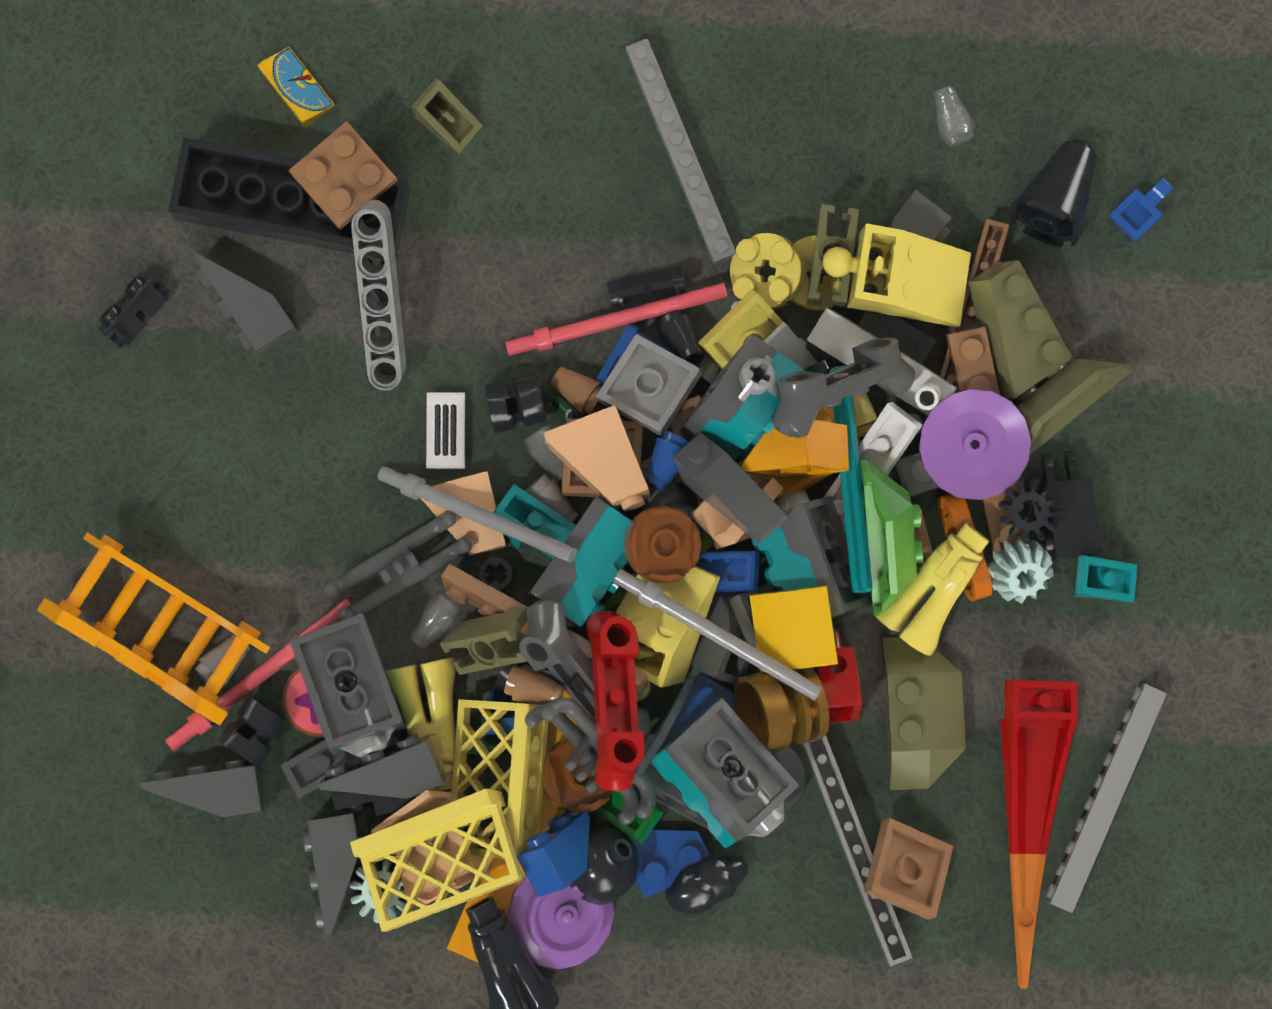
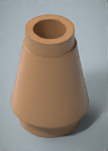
M563 366L553 376L551 386L582 415L598 412L604 406L596 398V395L603 386L602 382L568 370Z
M514 664L507 678L504 693L512 696L513 701L542 705L548 704L552 699L563 697L565 686L558 684V682L539 671H535L527 664H524L523 667Z

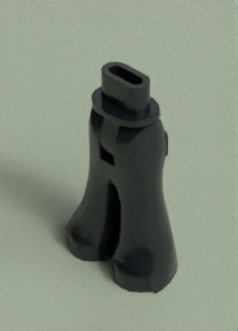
M492 896L469 906L466 909L470 920L468 931L485 979L489 997V1009H524L507 972L508 966L517 981L526 1009H555L559 1003V996L552 984L542 975L532 961L519 933L507 917L506 911L498 909Z

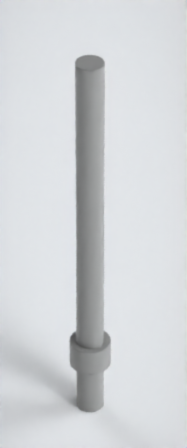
M386 466L379 470L378 480L400 489L401 494L414 500L424 499L569 563L573 562L576 557V548L427 485L425 479L411 473L404 475Z
M620 569L614 578V583L638 596V602L650 609L655 606L815 701L821 692V686L663 594V589L651 581L646 584L623 569Z

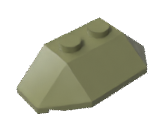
M1074 359L1067 366L1063 364L1046 376L1049 381L1039 389L1032 386L1015 399L1020 403L1016 408L1026 419L1031 438L1029 456L1132 372L1133 368L1129 364Z
M900 637L882 638L890 790L928 789L966 749L962 672L937 650L934 651L932 656H928L911 647Z

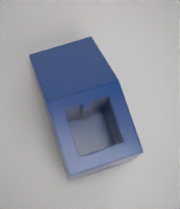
M586 811L574 816H570L569 812H565L553 818L548 823L550 829L530 837L526 841L528 847L516 856L538 897L567 888L587 870L590 818Z

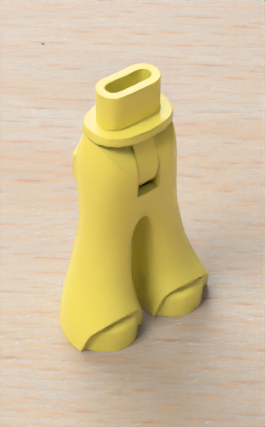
M967 523L963 525L956 535L950 533L948 539L942 542L919 568L917 578L883 614L876 616L877 619L889 629L901 632L899 637L911 647L925 655L932 656L937 648L942 626L957 598L973 577L979 562L983 559L980 553L989 540ZM935 587V590L932 593V595L922 606V608L918 611V613L912 619V621L906 626L907 622L909 621L910 617L912 616L913 612L920 604L922 599L928 594V592H930Z
M455 657L420 664L428 698L431 722L427 720L422 704L417 664L385 671L403 717L407 735L418 734L420 739L426 736L431 738L447 777L443 785L431 789L435 791L447 790L452 787L456 738L453 713V687L456 674L453 661Z

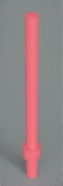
M724 283L554 329H549L548 326L533 330L534 334L506 341V348L509 356L538 349L539 352L554 348L556 343L668 314L675 310H682L727 298L726 287Z
M347 598L297 637L340 622V612L352 604ZM290 642L220 696L216 705L225 711L229 710L294 659L295 655ZM195 711L187 717L188 722L165 739V741L175 752L195 735L199 734L201 736L212 728L213 721Z

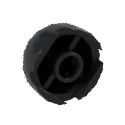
M607 825L589 827L587 870L569 886L571 888L576 886L580 892L585 894L581 898L588 903L604 905L619 899L634 885L640 869V858L633 841L627 834L615 827Z

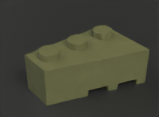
M1019 260L997 262L969 281L978 327H986L1000 396L1006 399L1018 397L1072 359L1069 350Z

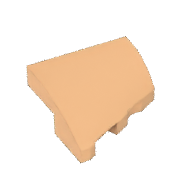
M487 471L432 486L492 513L497 508ZM421 499L436 517L446 512H451ZM454 513L457 521L447 530L457 541L462 538H468L472 541V549L468 552L469 556L507 547L504 534Z

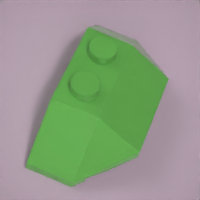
M860 460L873 585L870 591L873 615L876 617L883 614L917 578L916 563H923L921 540H915L914 528L921 527L920 510L918 504L912 505L907 490L869 460Z

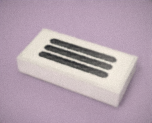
M427 393V469H465V393Z

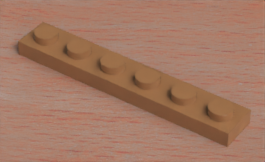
M981 326L946 334L958 392L978 389L993 391L1000 395L986 327ZM1017 482L1010 486L1019 492ZM1004 492L981 499L992 551L1001 552L1004 550V541L1014 545L1018 537L1022 538L1024 529L1019 528L1018 532L1011 536L1008 532L1015 524L1013 520L1005 524L1000 522V517L1010 513V511L999 508V501H1012Z
M451 564L447 566L441 575L447 596L459 604L464 605L468 602L479 608L478 612L483 617L529 608ZM527 623L517 633L518 635H526L528 632ZM567 629L569 635L592 663L591 642ZM635 666L636 696L641 697L648 686L647 672Z

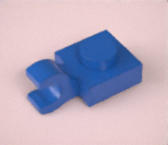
M1164 178L1145 196L1136 188L1108 218L1135 243L1163 215L1155 206L1174 188Z

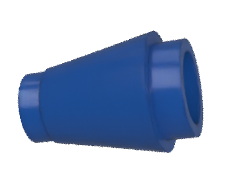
M664 431L662 437L656 439L645 482L656 489L665 491L667 485L670 484L679 472L673 456L685 447L689 441L674 433Z

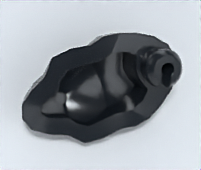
M713 854L680 871L671 887L667 889L665 898L676 911L685 914L706 912L712 909L716 903L734 896L738 885L747 876V863L742 857L737 856L722 857Z

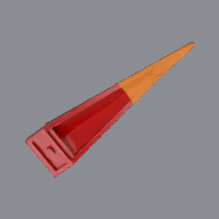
M1005 680V719H1000L1017 976L1018 985L1021 989H1026L1029 984L1036 918L1048 844L1060 786L1077 723V682Z

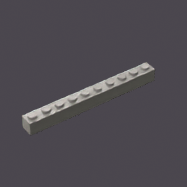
M644 39L626 46V54L713 265L733 258L736 251L648 39Z
M1141 684L1140 688H1135L1131 696V700L1134 703L1131 710L1127 708L1122 717V722L1125 724L1121 731L1117 730L1112 743L1115 744L1112 753L1108 752L1105 756L1103 765L1106 768L1103 775L1098 774L1093 785L1096 791L1093 797L1089 796L1086 800L1084 809L1087 812L1084 819L1079 818L1074 829L1077 835L1074 841L1070 840L1067 844L1065 853L1068 856L1065 863L1061 861L1055 873V875H1058V879L1055 885L1051 884L1048 888L1046 897L1049 900L1047 903L1073 913L1167 693L1147 684Z
M825 735L821 739L808 740L802 746L887 964L891 967L912 959L892 904L864 893L873 855L827 737Z

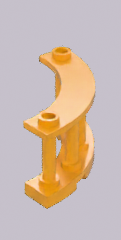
M87 532L83 539L99 549L66 601L62 599L59 605L45 597L37 611L94 647L97 646L113 656L118 662L162 687V690L192 710L221 726L228 712L216 705L219 700L217 694L249 644L267 654L270 647L258 640L261 632L244 621H241L236 626L121 554L120 552L124 546L104 534L101 540ZM113 557L134 570L102 622L97 621L92 626L79 618L82 612L79 608ZM148 579L171 595L140 644H134L132 649H129L113 639L117 634L114 630ZM185 602L207 616L176 666L174 668L170 667L166 672L151 663L154 657L151 653ZM221 625L237 636L205 686H199L197 691L186 685L190 680L187 676Z

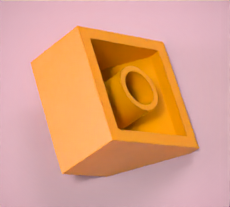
M817 416L808 435L803 438L789 437L773 428L769 434L764 433L743 462L742 469L749 474L783 479L849 471L847 425L832 423V417Z

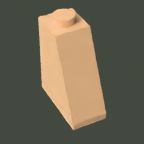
M615 405L543 433L549 449L603 501L615 510L621 508L624 512L635 510L645 504L644 499L650 498L649 489Z

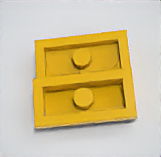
M827 585L750 595L758 650L792 670L838 664Z

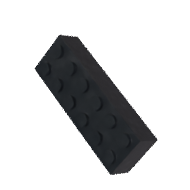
M183 138L168 212L175 220L354 254L352 220L339 230L294 179L289 170L300 161L299 159ZM397 178L398 181L376 199L384 203L390 210L396 260L411 190L408 180ZM369 213L362 215L363 222L367 227L375 229L381 226L377 216ZM370 251L366 253V256L384 259L383 256L376 251Z

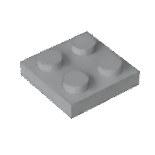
M636 334L596 395L598 402L607 407L615 405L618 413L662 437L664 431L668 429L701 377L702 372L695 365Z

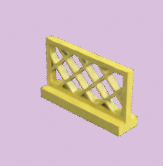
M459 699L451 793L456 801L464 797V791L470 785L473 786L476 792L485 789L478 780V777L489 766L498 779L490 789L500 791L504 787L509 794L508 806L503 810V815L517 856L528 847L526 841L540 832L543 797L542 768L546 758L548 721L542 720L534 728L526 725L525 716L535 706H538L536 704ZM471 708H478L487 720L476 732L469 724ZM489 709H494L496 711L494 712V714H492V712ZM508 711H515L514 729L507 735L498 721ZM492 728L501 742L489 752L480 739ZM475 746L483 760L472 771L466 761L467 753ZM507 748L512 755L511 767L504 774L495 759ZM494 821L485 830L479 825L476 832L479 839L489 844L491 843L489 836L496 830ZM472 842L469 847L471 854L484 857L487 849L479 848V844ZM495 853L494 856H493V858H499V859L505 860L504 857H502V856H500V855H498V854H496V853Z
M483 789L350 842L354 857L361 859L382 932L391 931L523 880L502 811V807L506 805L501 791ZM492 817L496 832L489 844L476 837L475 834L481 821ZM470 826L467 832L462 830V828ZM452 832L465 837L456 857L441 850L447 834ZM436 839L433 845L427 843ZM472 841L487 849L479 869L463 861ZM499 843L501 844L502 850L497 848ZM419 845L430 850L422 870L407 863L413 848ZM401 853L400 858H397V857L393 856V855H396V854ZM495 853L505 858L509 871L508 875L498 879L486 873ZM438 855L453 862L445 882L429 875ZM383 859L396 863L388 883L378 878L374 863ZM460 867L476 874L470 889L464 892L452 887ZM404 868L419 876L411 895L395 888ZM483 878L489 881L488 883L481 885ZM426 880L441 887L435 903L431 905L418 900ZM449 892L454 894V896L446 898ZM392 894H395L407 900L401 916L390 920L387 905ZM415 905L420 907V909L413 911Z

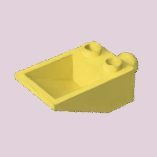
M866 223L858 234L855 257H852L851 253L843 247H833L825 253L822 263L827 274L832 277H843L852 272L848 308L960 327L971 257L970 252L905 230ZM870 250H875L880 254L875 261L869 258ZM864 287H871L875 294L863 292Z
M695 565L679 581L665 584L652 583L661 587L663 594L706 618L720 577ZM637 574L636 578L648 584V580ZM628 591L616 612L633 623L638 635L639 654L634 658V664L639 669L647 672L648 686L642 696H636L638 702L648 696L651 688L650 682L661 688L684 682L700 633L655 606L650 609L638 602V596Z

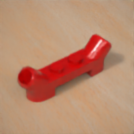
M602 611L592 615L586 624V633L591 642L598 754L594 779L602 789L617 792L632 787L636 767L643 761L645 753L644 732H639L634 664V658L639 654L638 635L636 627L630 620L621 617L617 612Z

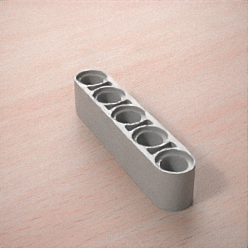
M369 200L364 202L357 210L352 219L351 228L367 375L369 382L375 388L387 391L399 384L406 370V354L391 214L389 208L381 201ZM369 213L377 216L381 226L375 229L367 227L363 222L362 215ZM370 251L380 253L385 263L380 266L371 264L367 260L366 253ZM377 288L385 291L388 301L383 303L375 301L371 297L370 290ZM374 327H387L392 333V338L382 339L378 337ZM385 362L393 365L396 374L391 376L383 374L379 370L378 364Z

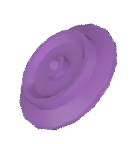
M968 389L950 394L931 410L922 426L919 450L925 470L938 487L958 498L981 500L1001 494L1007 487L1009 488L1019 479L1029 462L1031 438L1026 419L1011 401L993 391Z
M525 875L513 892L508 918L519 933L533 962L539 966L563 969L580 965L598 952L610 934L614 918L613 902L604 905L588 903L581 898L585 894L580 892L576 886L574 888L568 886L565 889L538 897L528 877Z

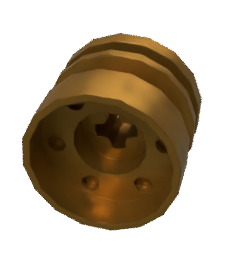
M812 667L794 669V671L822 687L815 701L766 672H758L740 677L735 684L734 701L736 714L770 753L788 748L791 742L797 745L807 743L808 740L824 738L828 732V703L823 686Z

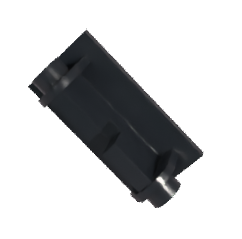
M680 266L606 282L613 312L686 293L683 274H681Z
M148 272L143 277L140 275L135 276L124 290L128 295L118 306L115 303L109 306L100 318L103 324L98 330L106 336L110 331H113L114 333L109 339L120 348L125 343L129 345L146 325L135 316L137 312L141 310L151 319L168 299L165 296L170 290L159 281L154 286L151 285L155 277Z
M866 311L858 323V326L878 338H896L899 343L900 352L921 365L937 342L898 316Z

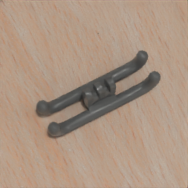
M452 512L440 515L327 583L323 588V594L327 598L336 597L375 572L378 573L384 583L382 587L342 610L339 614V620L342 621L361 613L365 615L471 551L472 541L468 538H462L420 564L411 552L413 549L452 527L457 521L456 515Z
M560 697L552 699L548 704L535 706L525 716L526 725L534 728L542 720L552 722L575 746V749L566 759L563 766L568 771H572L580 763L581 765L575 772L574 777L579 782H582L590 774L591 777L584 785V788L589 793L594 792L599 787L594 779L598 760L596 721L578 703L569 698ZM569 717H570L588 736H586V735L569 719ZM639 766L636 767L633 783L640 791V803L637 791L633 785L626 790L619 791L624 801L623 809L619 814V820L625 825L632 823L636 815L641 819L648 818L656 805L654 784Z

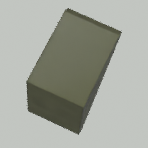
M437 78L433 80L411 106L414 117L458 154L483 126Z

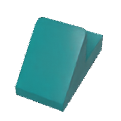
M513 484L493 512L562 543L566 541L576 526L515 484ZM508 536L514 546L519 549L523 542ZM541 551L542 553H544L545 555H547V556L550 557L551 559H553V558L555 557V556H553V555H551V554H548V553H546V552H544V551Z
M1079 555L1074 597L1100 598L1134 603L1138 565Z

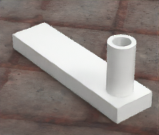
M827 307L807 338V341L844 364L850 365L854 363L853 347L879 338ZM900 352L901 358L914 368L915 379L908 391L896 396L929 415L931 410L947 396L953 394L957 387Z
M893 402L887 403L858 446L860 460H869L886 475H889L910 442L921 432L923 426L921 418L916 414L906 413ZM839 474L824 497L831 496L833 498L845 530Z

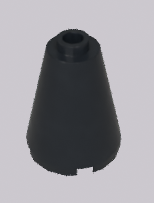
M1079 139L1064 142L1015 199L1008 213L1014 225L1017 219L1025 225L1023 233L1054 247H1062L1064 242H1071V246L1076 245L1082 234L1097 156L1092 146Z

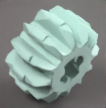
M1019 536L1014 545L1004 541L1005 549L1001 552L992 551L995 561L987 564L994 590H997L1002 598L1007 601L1014 598L1022 604L1028 595L1037 600V591L1039 589H1049L1046 580L1054 576L1053 568L1051 567V556L1034 539L1024 542L1023 538Z
M388 859L383 860L382 870H379L377 862L374 863L378 878L384 879L386 883L389 882L393 873L389 871L392 862ZM359 867L355 872L364 882L352 881L349 887L354 890H362L361 895L351 898V903L357 904L363 900L365 901L366 905L359 912L364 917L375 907L364 869ZM399 878L395 888L405 893L402 880ZM392 894L387 905L390 920L397 918L393 908L394 905L402 912L406 906V903L400 900L401 897ZM375 910L373 921L379 923Z

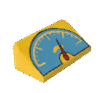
M290 47L274 54L257 65L265 78L305 128L335 106Z

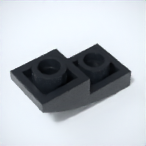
M334 791L332 794L335 810L346 808L347 813H354L369 808L368 802L373 801L376 815L387 814L388 818L417 797L413 796L407 799Z

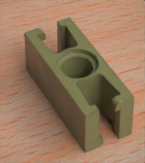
M821 204L818 213L806 304L821 305L822 298H820V292H817L820 275L832 277L823 268L822 252L828 248L843 247L853 257L859 209L848 208L847 213H842L841 220L848 222L845 239L836 236L828 237L826 234L827 219H829L830 214H835L836 206ZM851 272L843 277H838V295L832 296L833 307L844 309L847 303Z
M527 608L459 622L440 643L445 653L450 652L453 648L465 647L468 649L462 658H457L453 661V666L458 674L461 675L526 662L527 660L522 655L519 646L525 635L520 636L517 633L527 623Z

